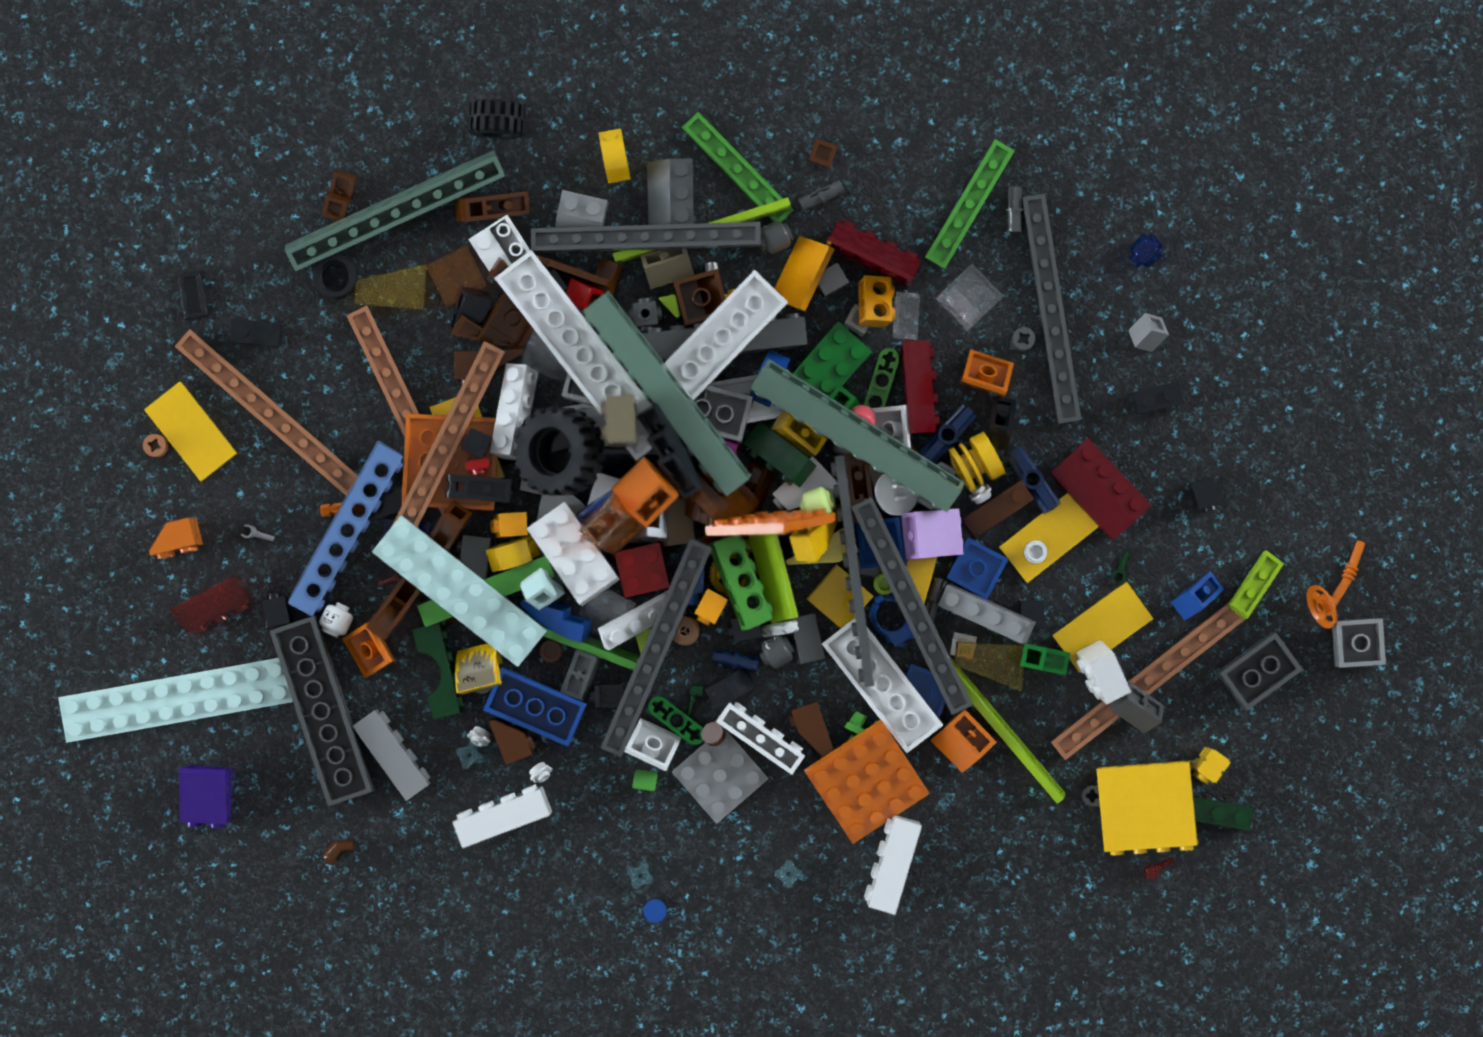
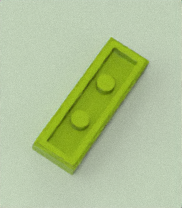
M1267 550L1263 551L1227 607L1245 620L1248 619L1284 563Z

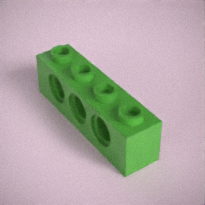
M729 535L708 544L712 546L710 553L741 630H749L772 620V607L764 598L762 593L764 592V587L755 576V565L752 559L747 556L745 551L747 546L743 537ZM732 553L737 556V564L735 566L729 560ZM740 575H743L746 579L744 587H741L738 583ZM749 596H751L755 601V605L752 609L749 608L747 605V599Z

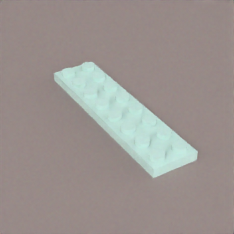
M402 515L372 551V553L517 667L547 631Z

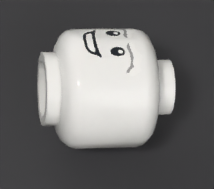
M338 602L335 606L327 605L319 620V624L322 626L321 631L336 638L339 635H345L353 620L352 614L348 612L349 607Z

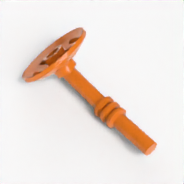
M1356 541L1349 563L1345 565L1346 569L1343 570L1345 573L1341 576L1343 579L1332 596L1319 585H1313L1307 590V603L1314 619L1324 628L1330 629L1337 623L1336 605L1351 582L1355 581L1354 577L1359 570L1357 566L1365 543L1362 541ZM1317 590H1320V591L1323 592V594L1320 595V594H1319L1318 592H1316V591H1317ZM1332 615L1333 620L1328 621L1326 617Z

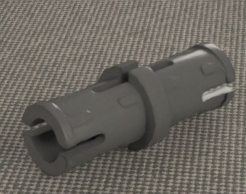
M837 180L823 188H816L815 192L799 198L798 202L802 211L806 212L821 204L825 205L827 201L845 194V190L840 180Z

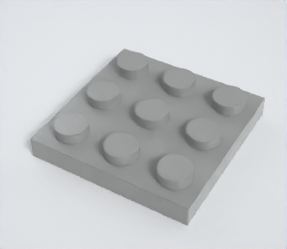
M726 729V737L720 745L709 746L705 742L672 771L675 777L716 824L769 779Z

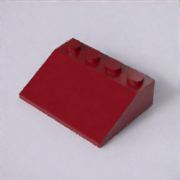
M844 220L843 223L837 222L826 245L834 248L835 253L885 277H891V280L907 288L909 287L921 260L917 259V254L906 250L904 253L896 249L898 245L891 241L885 240L881 242L876 239V234L868 230L861 232L855 229L856 225L847 220Z

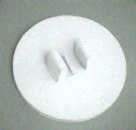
M885 473L880 476L875 486L876 502L887 514L898 516L902 513H908L917 502L918 497L911 492V489L904 485L896 484Z

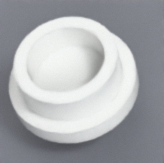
M1037 540L1029 542L1024 549L1025 558L1031 563L1042 562L1047 556L1045 544Z

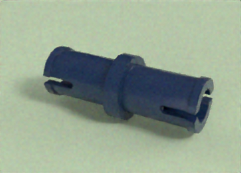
M716 648L714 649L712 663L732 666V669L739 667L756 672L760 662V657L740 654V651H735L734 653Z

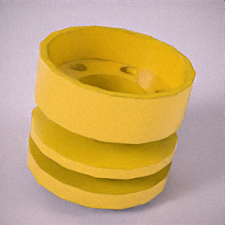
M984 432L969 439L971 450L968 451L962 443L958 444L961 455L957 453L954 447L948 450L951 465L955 469L957 477L964 482V485L970 492L976 489L972 479L975 478L981 487L984 485L982 474L985 473L991 481L1005 474L1004 467Z

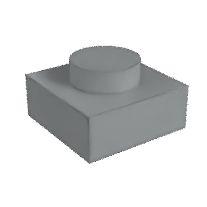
M854 304L843 325L863 336L868 327L859 326V306Z

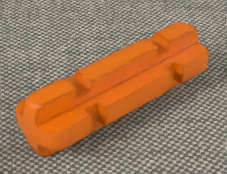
M343 502L333 503V505H321V516L327 517L331 516V514L335 516ZM356 504L352 508V512L363 513L365 511V507L362 504Z

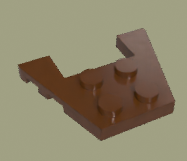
M499 257L488 275L495 279L496 276L509 266ZM504 291L482 326L461 315L451 333L454 336H462L471 340L485 341L512 349H522L534 329Z

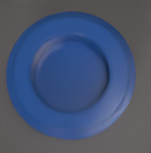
M651 899L644 906V916L650 922H660L666 916V905L659 899Z

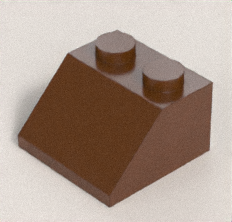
M718 269L673 281L685 327L704 323L726 300Z
M498 718L489 722L506 765L535 753L534 748L537 745L532 734L528 735L526 730Z

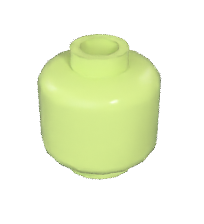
M822 486L806 491L803 494L802 502H800L801 510H806V512H811V510L825 509L826 513H832L833 508L836 507L835 498L831 490H827Z

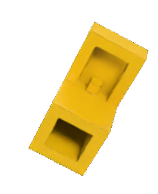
M621 128L600 132L599 139L608 184L630 180Z
M531 534L514 541L500 543L485 550L492 572L523 565L541 555L539 546Z

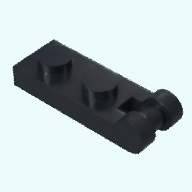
M447 474L446 481L449 483L448 490L445 491V498L510 503L512 479ZM458 482L465 483L464 492L457 491Z

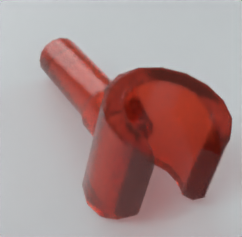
M396 571L395 575L377 582V585L380 588L392 582H399L401 579L398 578V572Z
M1171 857L1160 864L1146 866L1144 868L1145 878L1149 880L1159 878L1157 870L1174 863V859Z

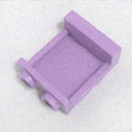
M959 508L949 509L947 512L944 510L901 514L906 560L964 554Z

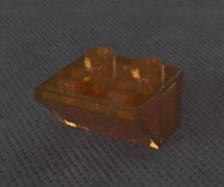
M613 492L582 522L579 533L594 547L616 555L644 526L628 513Z

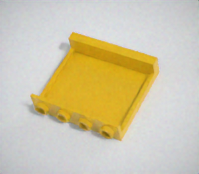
M1191 760L1097 768L1104 852H1110V855H1123L1124 851L1133 850V854L1147 853V849L1155 848L1156 852H1168L1170 847H1179L1180 851L1193 850V846L1198 845L1191 780Z

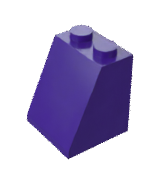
M187 765L179 768L180 822H187L188 827H201V823H208L210 828H224V824L230 823L233 767Z

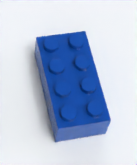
M502 667L500 670L501 685L492 688L483 710L565 746H569L588 703Z

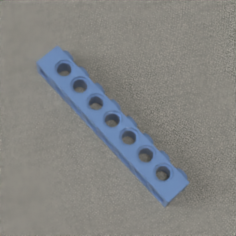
M377 441L290 594L288 604L310 616H313L315 611L320 612L325 603L323 597L326 591L329 593L332 591L336 584L334 577L337 572L342 573L348 562L345 560L349 552L353 553L359 543L356 540L359 533L366 531L370 524V521L367 519L371 512L376 513L382 502L379 500L383 492L387 493L393 483L390 479L394 472L399 473L404 464V461L401 460L403 458L402 453ZM385 464L388 467L387 472L384 475L376 474L375 467L377 465ZM367 484H373L376 486V492L372 495H367L363 492L364 487ZM362 504L365 507V511L361 515L354 514L352 512L354 505ZM345 524H350L354 527L353 532L349 535H345L340 531L341 527ZM333 544H339L343 549L341 553L334 555L330 553L329 548ZM328 564L331 567V571L323 575L318 571L319 566ZM311 584H316L320 587V590L316 594H310L307 592V587Z

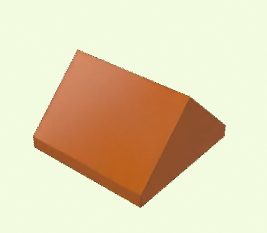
M970 349L960 384L1004 397L1008 390L1014 363Z
M369 622L342 638L364 678L396 661L385 640L366 628Z

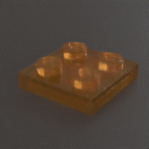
M467 245L426 265L446 307L457 303L462 286L478 290L488 287Z

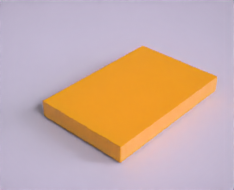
M802 236L798 237L774 288L788 302L786 305L804 312L806 311L835 250L834 248Z

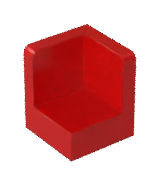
M571 278L565 294L576 307L584 310L588 307L592 294L602 295L604 290L585 280Z

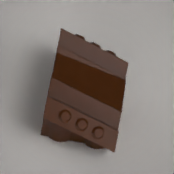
M704 472L697 473L702 489L686 498L684 515L709 526L714 525V520L728 519L729 517L751 513L759 501L744 484L726 496L724 492L720 493L713 484L714 479L710 474L706 475Z

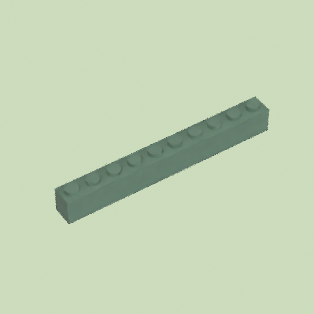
M490 151L285 245V252L294 270L298 271L505 177L504 171L495 151Z
M606 292L584 309L586 322L591 327H596L600 333L598 336L606 346L610 345L614 351L613 356L620 364L624 363L629 370L627 373L632 381L638 382L643 388L641 391L645 398L659 405L678 437H681L686 443L685 449L691 456L695 455L700 461L699 466L706 475L710 474L714 479L713 484L720 493L724 492L728 496L749 480L752 475L610 292Z
M770 359L766 361L750 387L760 398L770 400L779 410L789 412L798 422L808 424L817 434L827 436L836 446L846 448L852 452L855 458L865 460L871 464L874 470L880 473L884 472L896 484L904 485L911 489L915 496L923 497L930 501L931 505L938 510L947 512L962 491L963 481Z

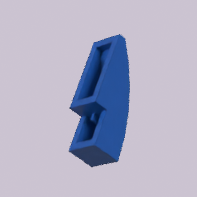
M525 598L521 600L520 605L533 618L551 631L580 643L589 638L592 620L571 615L572 606L552 602L538 610L527 602Z

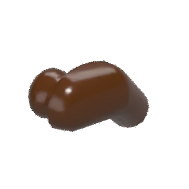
M354 840L333 841L323 852L325 863L333 865L336 863L337 856L341 852L354 851Z

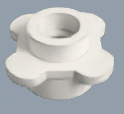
M978 484L975 486L976 489L968 495L976 504L983 503L992 496L990 492L991 487L988 484L980 487Z
M474 727L467 734L471 743L479 747L487 746L491 741L489 739L490 733L480 727Z
M540 762L530 770V779L534 783L544 782L549 778L550 772L553 769L544 762Z

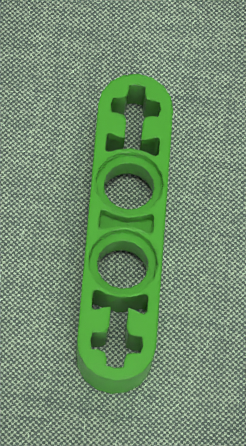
M886 348L879 354L864 405L871 408L869 399L872 396L881 398V407L886 405L899 363V354L893 348ZM888 352L893 353L892 357L895 358V362H890L888 369H893L892 374L886 370H878L879 365L884 368L886 360L882 359V356L887 355ZM879 374H885L889 379L885 387H880L876 384L875 380Z

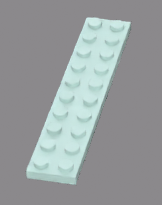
M279 658L58 697L66 743L293 702Z

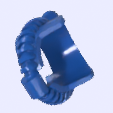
M879 594L873 598L874 603L871 604L872 607H870L869 622L871 627L874 628L873 630L877 631L876 633L880 634V636H885L887 643H892L894 647L898 648L905 645L904 641L907 639H914L906 619H904L899 628L894 630H886L879 625L876 618L878 605L885 601H897L893 594Z

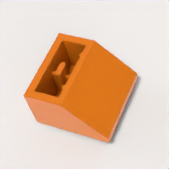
M645 457L636 463L612 487L613 492L628 513L645 528L678 498V491L668 477Z
M188 517L166 523L149 550L150 556H157L158 559H167L176 556L175 552L180 551V554L198 551L197 546L203 545L197 518Z
M965 709L958 712L930 739L961 773L977 762L997 743Z

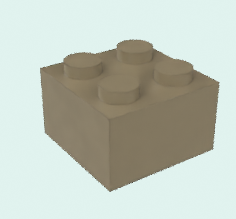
M605 396L606 402H601L603 419H606L607 424L602 425L604 442H607L609 447L638 446L635 396Z

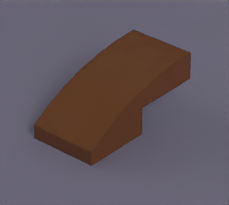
M335 169L321 216L335 221L346 217L356 185L357 175Z

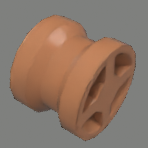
M151 434L144 439L143 449L149 456L162 457L167 453L169 444L162 435Z

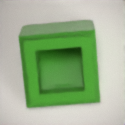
M636 770L632 785L633 789L656 790L658 774L652 771Z

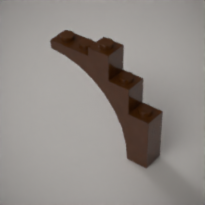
M453 500L443 512L429 537L446 551L450 552L473 513ZM402 577L369 621L366 628L386 640L401 620L403 621L412 610L422 591Z

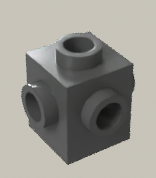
M651 298L637 299L638 303H633V309H629L630 319L635 323V326L640 328L641 332L659 326L658 320H662L661 306L657 307L656 301L651 302ZM648 310L650 315L647 318H643L641 312Z

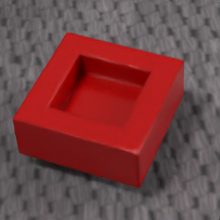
M488 458L465 461L467 472L472 471V475L484 474L486 469L490 468Z

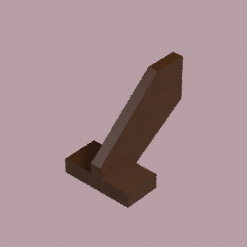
M536 255L544 267L551 270L555 269L557 272L592 283V285L604 290L602 295L609 291L613 296L623 265L600 258L596 273L593 275ZM592 294L589 303L592 304L602 295Z

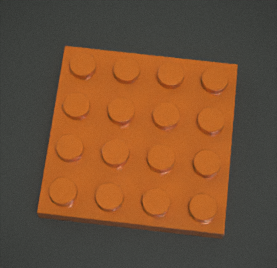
M406 414L402 505L447 417L446 415ZM472 417L428 507L448 508L454 500L466 509L494 511L495 502L445 498V491L448 490L449 483L446 481L447 474L496 478L497 456L490 453L491 443L484 458L489 459L490 468L486 469L484 474L472 475V471L467 472L465 461L478 460L480 458L461 450L470 428L493 437L496 418ZM458 482L457 491L464 492L465 483Z
M825 509L811 510V512H806V510H794L792 512L782 510L774 511L773 513L760 511L754 512V514L714 520V525L705 526L706 536L786 533L836 521L835 513H826Z
M879 720L804 769L806 775L852 844L885 824L887 818L892 819L893 815L897 816L930 794L882 720Z

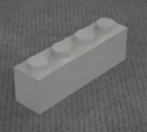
M955 585L946 586L938 606L1019 643H1027L1036 623Z
M376 709L352 727L407 801L431 784L428 780L431 777L424 767L419 768L415 762L417 757L410 748L406 750L401 743L404 741L401 734L396 729L394 731L388 724L391 721L385 712H379Z

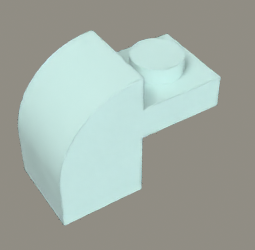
M544 568L538 569L521 581V589L526 601L538 610L548 606L565 594L563 587L551 579Z

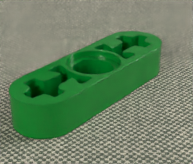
M656 696L650 700L648 704L649 712L685 741L692 745H698L704 741L701 735L703 727L666 698ZM660 700L663 701V708L667 711L669 707L674 709L668 714L666 720L662 718L665 715L662 711L659 710L657 713L653 711L655 707L653 705L654 701L657 703ZM680 714L683 717L684 722L680 727L671 725L670 718L672 715ZM687 721L692 723L689 728L694 731L697 728L700 730L699 735L701 738L699 740L697 738L691 740V734L687 730L685 734L680 732L685 728Z

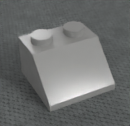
M562 190L555 228L603 226L609 203L604 199Z

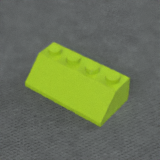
M748 534L749 539L745 541L748 553L753 552L754 573L759 575L764 587V592L762 593L773 610L771 614L773 619L770 620L771 624L797 618L798 613L778 534Z

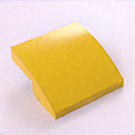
M836 564L806 599L838 627L843 628L855 618V614H850L848 600H852V591H847L845 577H849V574ZM861 586L865 607L873 598V595Z

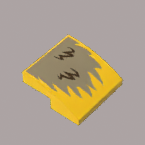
M488 643L457 651L455 662L456 693L461 695L501 685L499 664H503L502 654Z

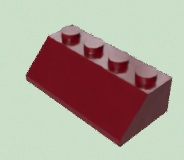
M929 340L902 341L900 348L905 405L908 407L910 435L936 433V428H940L939 414H935L934 405H938L937 391L933 392L932 382H936L935 368L931 369V359H934V346H929Z
M1088 438L1049 473L1111 540L1119 536L1151 506Z

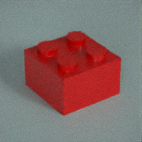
M660 542L615 552L625 598L670 587Z

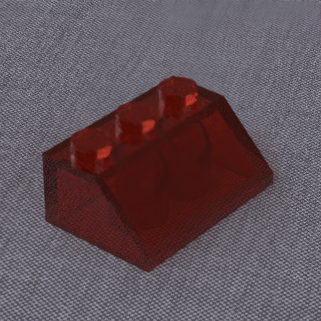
M230 577L170 610L186 633L194 632L197 635L207 630V624L213 621L215 624H218L228 619L226 614L235 611L237 614L247 609V603L252 600L240 577Z

